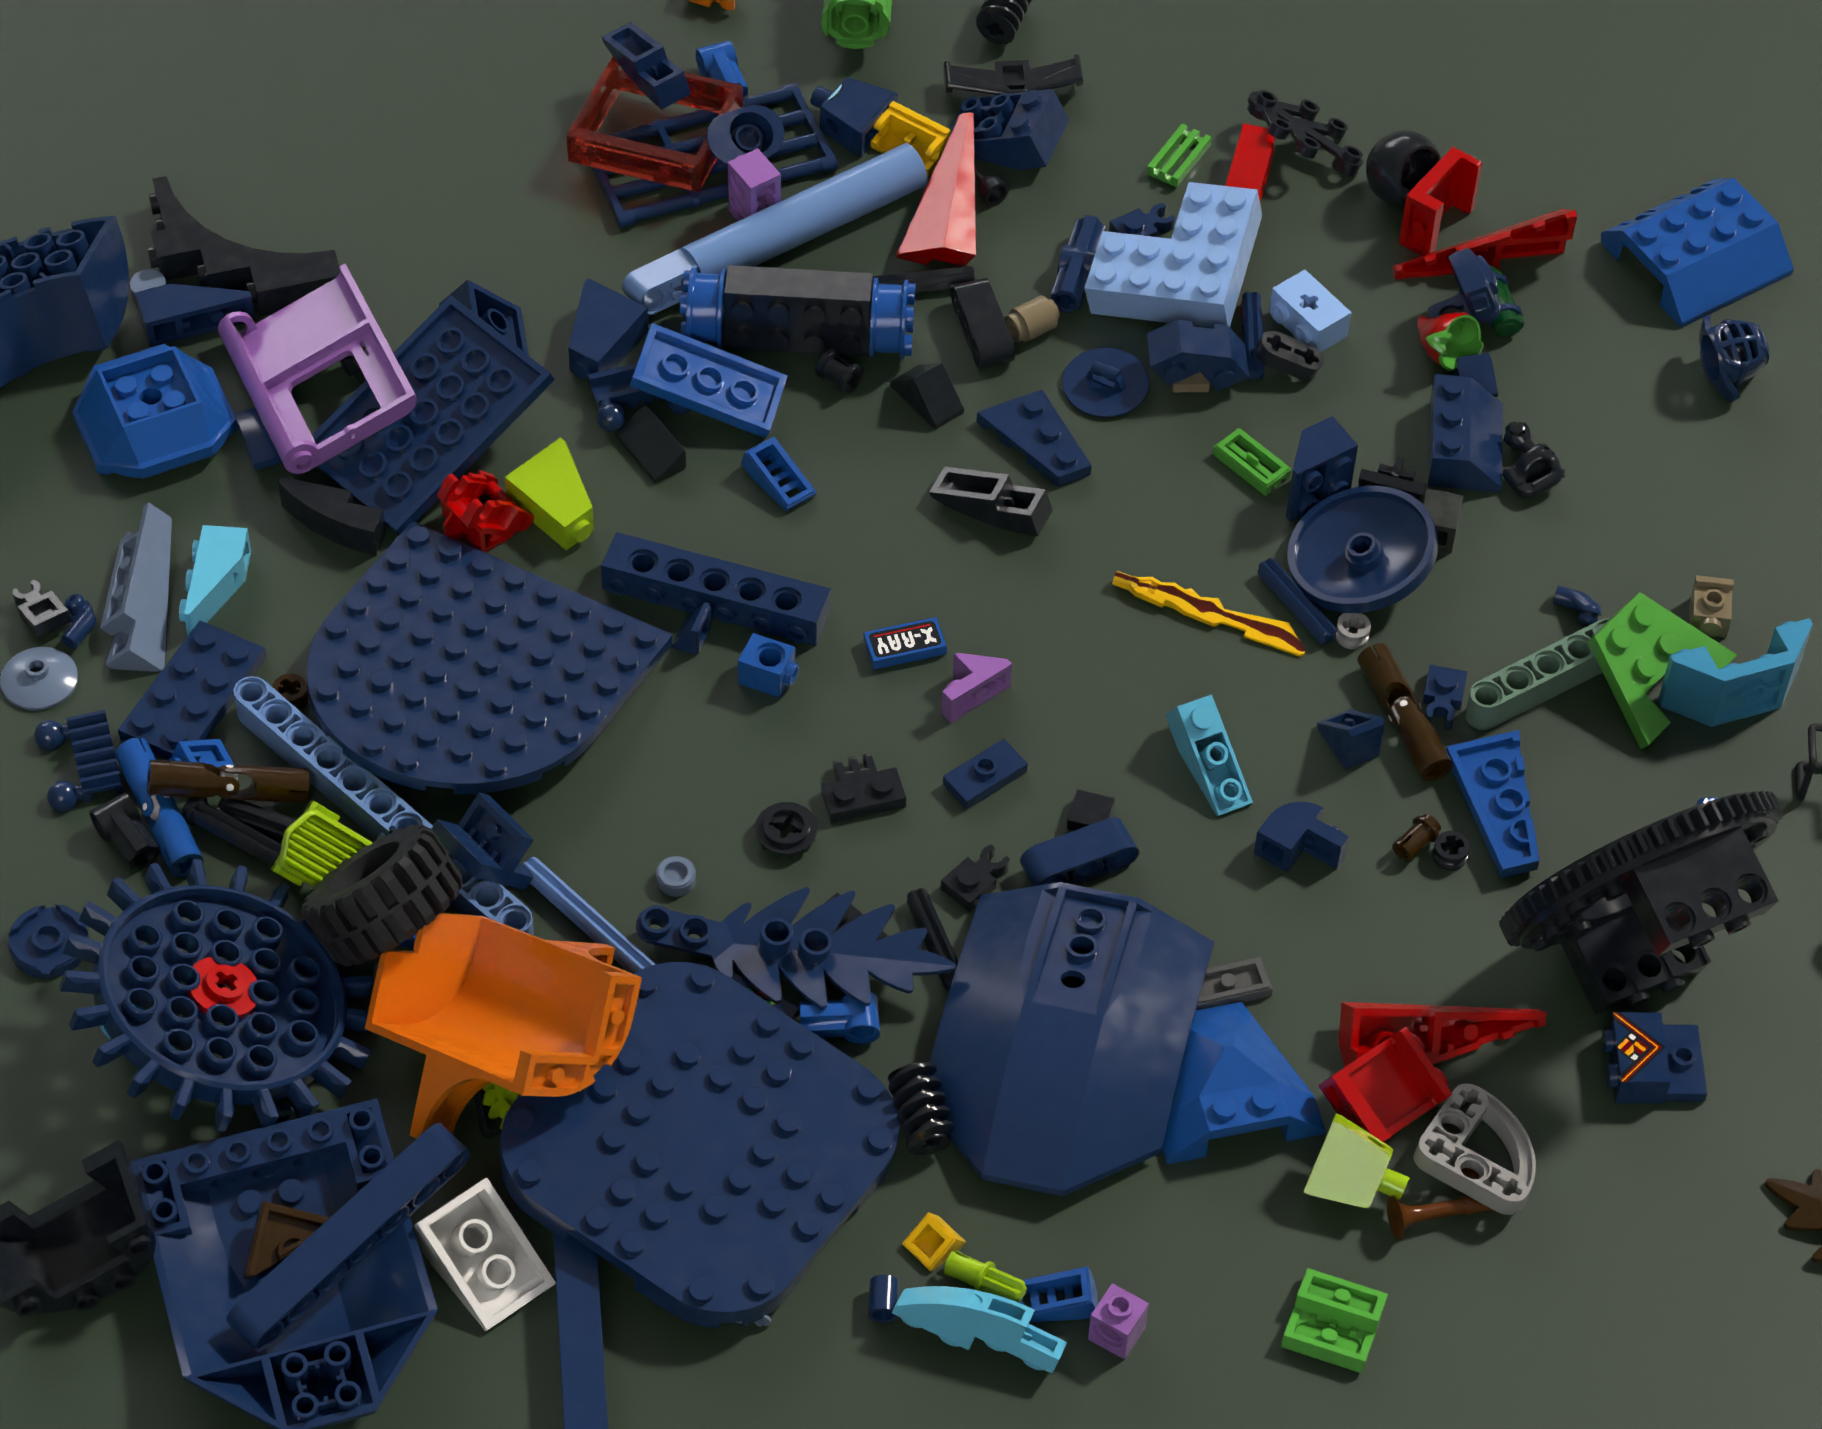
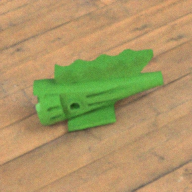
M824 0L821 15L822 31L827 37L829 33L832 37L836 38L835 43L841 47L849 49L869 48L874 45V40L879 39L881 36L883 39L889 31L892 0Z

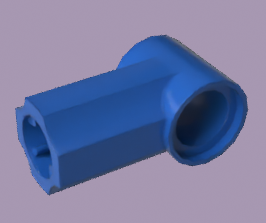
M730 40L696 49L695 55L699 72L704 79L709 78L720 102L725 101L727 103L742 99L748 95V86L738 68L737 55Z
M871 992V1004L864 1006L848 995H845L842 1000L827 1001L828 1005L824 1010L819 1009L811 1002H799L800 1024L820 1038L845 1037L850 1043L868 1044L876 1041L881 1034L878 998Z

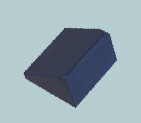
M1489 353L1456 358L1453 376L1472 377L1494 397L1498 396L1493 362Z
M704 602L685 618L672 643L673 648L695 655L700 652L711 630V607L709 603Z

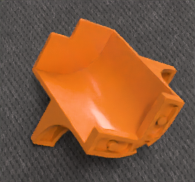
M439 913L434 921L418 931L413 951L387 950L380 955L365 1029L426 1055L409 1136L417 1139L436 1123H441L453 1134L466 1104L480 1089L491 1083L522 1096L542 1097L567 1096L590 1086L595 1082L594 1075L604 1065L611 1066L626 1042L634 1018L642 977L612 966L615 948L607 944L544 940L484 916Z

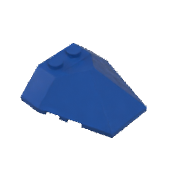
M1242 1002L1196 1010L1162 1146L1166 1165L1206 1157L1209 1140L1279 1126L1281 1127L1285 1142L1325 1134V1127L1313 1093Z

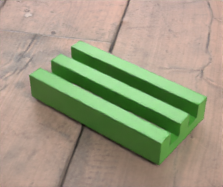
M1181 124L1148 164L1147 174L1177 188L1209 149L1212 137L1206 134L1202 138L1199 136L1200 131L1193 129L1192 132L1187 131L1188 126ZM1193 144L1196 145L1174 175H1169L1173 168L1180 163Z
M1240 428L1217 443L1213 448V455L1264 496L1271 493L1272 487L1275 489L1279 487L1282 479L1286 481L1291 477L1292 469ZM1236 441L1239 445H1241V446H1242L1244 449H1246L1248 452L1246 453V452H1245L1244 450H1242L1239 446H1237L1234 442ZM1259 460H1260L1262 463H1264L1267 467H1269L1272 471H1274L1275 473L1273 474V473L1270 472L1267 468H1265L1262 464H1260V463H1259Z

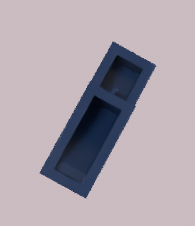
M632 22L602 37L604 45L628 77L661 110L691 94L684 71L667 58L664 47Z

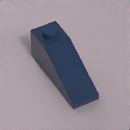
M166 284L135 292L139 318L150 347L216 331L222 318L232 312H245L255 321L250 291ZM235 322L233 324L235 326L243 324L244 322Z

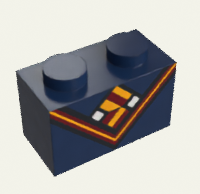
M1613 1012L1609 1028H1603L1602 1050L1604 1053H1609L1610 1063H1607L1606 1083L1607 1087H1613L1615 1103H1664L1671 1081L1662 1013Z

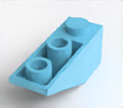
M203 525L200 540H194L192 546V561L195 562L194 568L188 569L186 573L185 585L188 596L187 599H181L179 607L180 622H185L187 635L191 633L200 620L208 623L246 581L251 556L248 528Z
M1212 694L1177 706L1165 714L1177 749L1216 816L1252 804V798Z

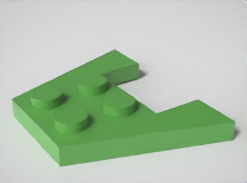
M1641 592L1634 595L1588 640V644L1640 749L1648 746L1671 723L1646 695L1665 675L1670 655L1683 649L1692 650L1705 646L1718 669L1728 665L1737 656V654Z

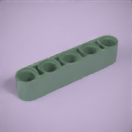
M1610 618L1599 620L1477 681L1470 689L1465 711V719L1468 724L1478 730L1492 729L1603 673L1588 644V640Z

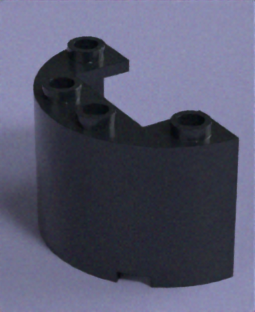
M119 1140L82 1160L86 1174L94 1179L93 1181L37 1212L29 1215L10 1201L0 1205L1 1307L14 1311L17 1315L23 1317L33 1314L61 1312L74 1308L81 1311L88 1310L96 1306L100 1299L117 1290L131 1287L136 1282V1277L149 1264L155 1252L156 1238L127 1150Z

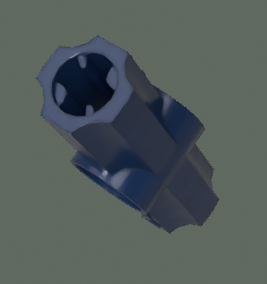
M1085 215L1084 218L1077 219L1068 245H1063L1058 263L1057 278L1051 293V300L1055 302L1058 310L1061 312L1071 313L1075 309H1080L1083 303V298L1086 294L1085 285L1102 231L1106 230V225L1102 224L1098 217Z

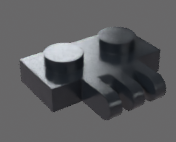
M871 753L863 754V768H860L856 756L849 757V771H845L841 759L833 761V769L837 780L821 783V794L830 822L834 823L906 807L907 798L897 768L877 771Z

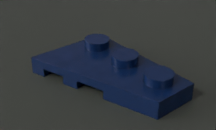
M1042 389L977 412L976 422L985 429L990 427L1000 435V441L1009 448L1014 446L1027 456V462L1055 485L1061 486L1091 475V463Z

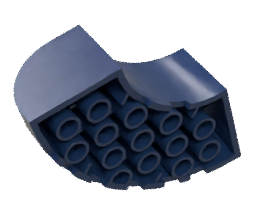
M115 215L71 222V229L52 233L50 227L39 229L38 234H34L22 242L18 241L17 236L0 242V388L14 378L24 376L31 369L52 360L85 351H100L108 348L123 321L129 291L127 254Z

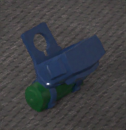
M1469 248L1450 255L1449 260L1459 292L1453 297L1430 306L1428 311L1431 318L1440 316L1444 310L1449 308H1456L1458 310L1464 308L1465 311L1463 312L1474 317L1479 324L1489 323L1500 337H1511L1519 333L1524 326L1523 313L1520 306H1516L1510 293L1506 276L1502 275L1501 271L1496 270L1495 267L1490 266L1481 255L1476 256Z

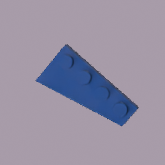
M1519 730L1455 744L1446 748V752L1453 762L1451 769L1500 878L1538 870L1540 862L1534 822L1529 808V790L1526 789L1525 765L1520 751L1521 740Z

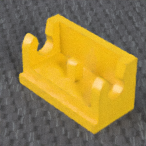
M892 101L889 104V108L877 119L873 126L879 132L871 140V148L883 154L904 143H908L920 155L929 177L940 160L951 130Z

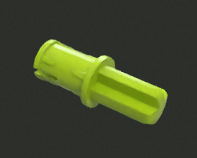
M955 1250V1252L952 1251L944 1266V1274L946 1276L974 1286L977 1291L988 1292L1018 1303L1022 1301L1023 1296L1026 1294L1027 1287L1023 1280L996 1269L995 1264L991 1261L983 1263Z

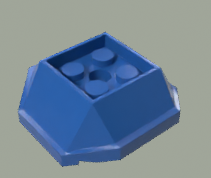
M165 344L95 365L72 412L74 422L98 474L111 475L116 473L125 477L141 479L214 456L223 446L228 436H231L238 429L235 414L213 368L186 355L177 347H169Z

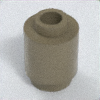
M1040 295L1011 309L1009 315L1005 316L1004 319L1013 341L1019 342L1022 340L1028 342L1056 328L1058 324L1057 319L1060 315L1055 302Z

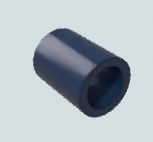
M876 1275L870 1279L868 1316L871 1320L887 1323L898 1318V1316L892 1314L899 1299V1280L896 1277Z

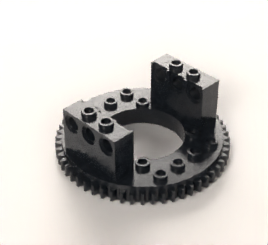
M1762 790L1721 797L1677 812L1610 842L1551 875L1516 901L1505 912V915L1501 917L1499 926L1508 945L1511 946L1515 945V947L1521 945L1525 949H1534L1535 952H1539L1551 946L1561 944L1595 1015L1627 1003L1628 1008L1635 1007L1651 998L1649 993L1661 989L1663 994L1682 987L1685 985L1683 979L1700 973L1710 964L1711 960L1704 945L1715 939L1714 933L1726 929L1728 935L1737 933L1751 925L1749 919L1765 914L1779 901L1754 850L1761 846L1775 832L1779 820L1782 819L1781 816L1784 815L1773 792H1764ZM1738 889L1744 890L1749 894L1751 903L1744 901L1740 897ZM1702 903L1710 905L1714 909L1716 917L1708 915L1704 911ZM1672 950L1682 953L1685 963L1677 961L1673 956ZM1638 964L1645 965L1650 970L1651 977L1644 976L1639 971ZM1603 977L1611 979L1615 983L1617 991L1609 990L1603 982Z

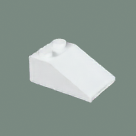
M487 1177L413 1225L418 1245L430 1264L485 1331L556 1284Z

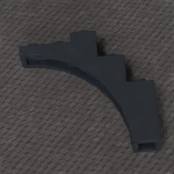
M167 176L152 179L155 193L148 194L152 214H159L160 218L155 219L157 231L151 232L153 246L147 247L151 268H158L166 281L198 275L201 286L207 285L210 288L250 291L252 303L257 302L260 316L274 314L338 276L340 268L335 250L311 253H281L250 248L227 240L205 228L186 212L175 197Z

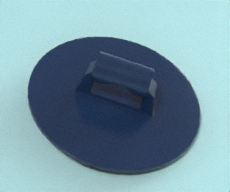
M1096 348L1081 353L1068 364L1063 374L1062 385L1066 398L1075 408L1091 416L1108 418L1129 413L1143 402L1149 390V375L1142 362L1132 354L1116 348Z

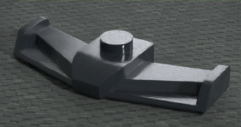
M1078 54L1074 55V59L1030 69L1029 60L996 61L994 70L950 65V61H945L943 65L945 91L948 93H952V90L955 89L994 95L1002 93L1012 94L1028 92L1030 90L1054 89L1075 83L1076 86H1081L1084 81L1081 60Z

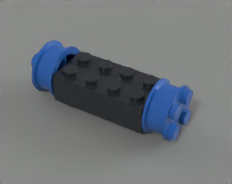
M728 265L727 270L722 269L721 274L697 273L696 268L692 267L691 271L684 270L683 292H688V294H681L680 315L686 320V322H681L680 334L700 342L717 343L718 349L723 348V343L724 349L824 354L828 349L835 348L839 351L840 355L868 357L869 354L870 358H873L875 352L899 354L900 359H904L905 356H912L913 335L906 333L914 332L915 311L914 307H908V305H915L916 284L909 283V280H905L903 285L879 284L878 278H874L872 292L873 273Z

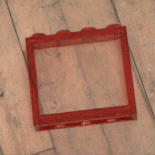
M612 56L566 135L568 162L699 192L717 161V158L709 149L707 138H705L697 155H692L597 132L620 91L646 96L622 68L619 70L618 66L620 65ZM684 72L691 94L677 101L676 104L719 113L718 116L743 108L742 85Z

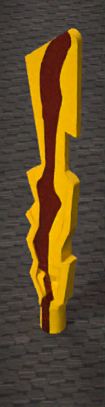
M1116 571L1112 585L1126 589L1135 597L1156 606L1173 608L1187 617L1212 627L1224 624L1245 631L1243 637L1299 657L1305 655V649L1289 622L1226 610L1219 598L1200 597L1192 588L1184 589L1176 583L1160 582L1154 577H1136Z

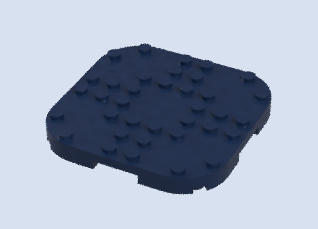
M667 962L652 965L634 973L642 977L631 1029L622 1050L611 1066L604 1065L594 1075V1083L579 1092L561 1097L519 1095L511 1105L503 1122L498 1157L502 1170V1181L511 1198L525 1213L564 1240L570 1235L635 1279L634 1289L674 1316L689 1323L712 1328H719L720 1323L742 1321L743 1325L750 1324L762 1319L765 1315H769L786 1300L808 1273L812 1261L852 1212H858L883 1181L891 1166L898 1142L899 1120L897 1118V1110L893 1105V1099L888 1090L871 1071L731 977L708 966L689 962Z

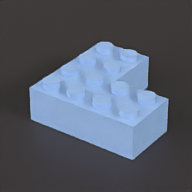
M1188 182L1171 239L1102 231L1085 285L1091 314L1171 323L1179 319L1192 321L1193 326L1212 328L1213 324H1223L1230 327L1262 219L1258 190Z

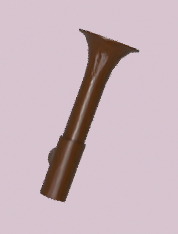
M1461 1169L1462 1173L1468 1178H1480L1478 1172L1473 1169ZM1390 1196L1387 1202L1388 1222L1393 1235L1397 1239H1401L1404 1236V1230L1417 1222L1493 1210L1469 1196L1415 1206L1401 1204L1395 1196Z

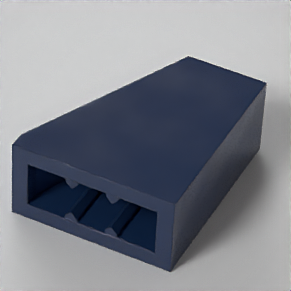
M587 278L583 284L568 346L570 372L580 379L588 380V374L616 368L648 333V307Z

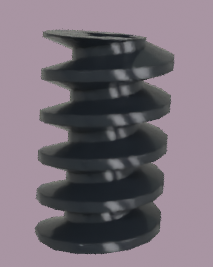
M985 0L976 18L979 32L990 42L996 44L1011 43L1032 0Z
M931 1062L908 1064L897 1068L888 1075V1088L893 1095L892 1102L896 1110H898L897 1118L900 1124H902V1134L907 1139L906 1148L910 1154L927 1155L945 1149L951 1142L950 1138L946 1136L955 1129L952 1121L945 1120L951 1112L947 1106H940L945 1102L946 1096L943 1092L936 1091L942 1083L938 1077H931L937 1071L936 1065Z

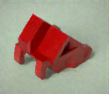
M481 470L477 474L469 473L467 476L463 475L460 481L452 473L444 479L436 495L441 502L442 515L446 518L443 523L445 536L455 540L464 537L475 549L484 553L491 551L510 539L515 531L521 532L526 530L534 520V516L529 510L520 508L498 485V479L493 474ZM481 495H488L492 500H488L483 505L479 497Z

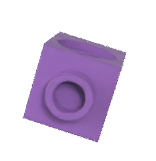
M1112 1283L1091 1314L1088 1340L1125 1360L1146 1328L1149 1303Z

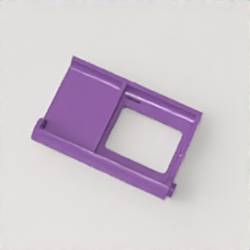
M346 264L339 266L340 272L335 279L256 324L247 313L239 311L227 314L218 325L219 335L285 469L294 474L310 471L406 416L414 409L417 401L409 381ZM244 322L246 326L239 333L233 323ZM352 355L355 357L373 391L380 409L356 423L346 426L342 431L321 443L316 444L291 394V390L301 382L343 358Z

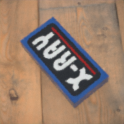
M937 617L863 632V641L873 670L947 654V645Z

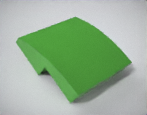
M1307 1268L1297 1294L1293 1312L1283 1335L1281 1347L1363 1373L1388 1294Z

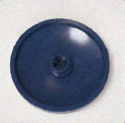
M1361 486L1333 494L1313 506L1300 519L1292 532L1287 558L1294 582L1314 604L1336 612L1364 613L1397 603L1423 583L1434 566L1438 552V538L1430 513L1415 497L1391 487Z

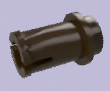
M1429 814L1416 816L1412 822L1413 826L1392 844L1393 851L1400 859L1407 854L1404 861L1411 862L1429 842H1435L1441 831V826L1433 816Z

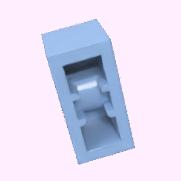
M1306 270L1299 272L1272 288L1269 313H1271L1277 323L1287 328L1294 335L1295 339L1312 345L1322 352L1348 337L1352 312Z

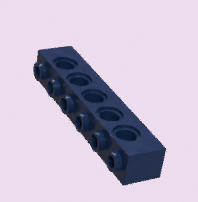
M616 532L601 564L602 589L611 591L614 594L635 597L655 605L669 606L680 609L688 614H691L706 602L711 607V618L717 619L722 623L744 626L760 633H770L789 638L797 643L804 642L817 646L831 612V588Z

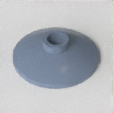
M35 647L16 654L6 663L0 676V685L5 698L14 706L29 711L47 710L60 705L72 695L78 683V672L74 661L63 651L51 647Z

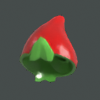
M1447 313L1436 318L1421 316L1417 320L1419 338L1424 351L1444 369L1453 371L1455 360L1458 357L1481 354L1483 342H1481L1480 326L1478 321L1468 313Z

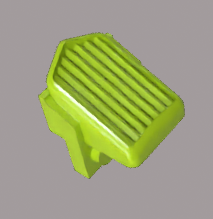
M310 801L303 815L284 831L280 854L271 871L297 886L305 882L314 887L330 871L335 870L340 863L355 855L363 847L371 845L372 842L339 823V815L315 801Z

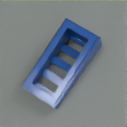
M774 436L744 453L741 461L742 467L786 512L816 496V490ZM770 460L772 463L765 467L763 462ZM779 469L781 473L777 474L776 476L773 477L770 474L771 472ZM786 478L791 481L782 487L778 484ZM797 487L801 492L789 499L785 493Z
M1088 1266L1023 1280L1027 1287L1026 1294H1030V1308L1035 1310L1029 1323L1088 1319L1098 1305L1096 1282ZM1075 1291H1082V1296L1075 1297ZM1057 1292H1064L1065 1300L1058 1301ZM1040 1293H1047V1304L1041 1305Z

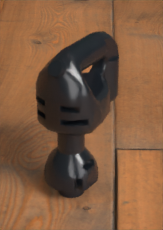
M1511 422L1506 426L1504 442L1512 449L1521 450L1523 453L1515 465L1506 467L1502 471L1503 478L1515 493L1524 498H1532L1556 486L1562 478H1565V469L1562 468L1558 457L1546 444L1535 445L1533 443V433L1526 422Z

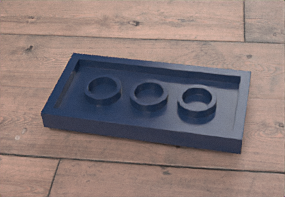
M200 620L118 728L119 738L124 741L132 738H143L148 742L154 754L168 760L172 758L178 741L206 740L235 701L233 691L235 684L245 677L253 676L266 659L265 647Z

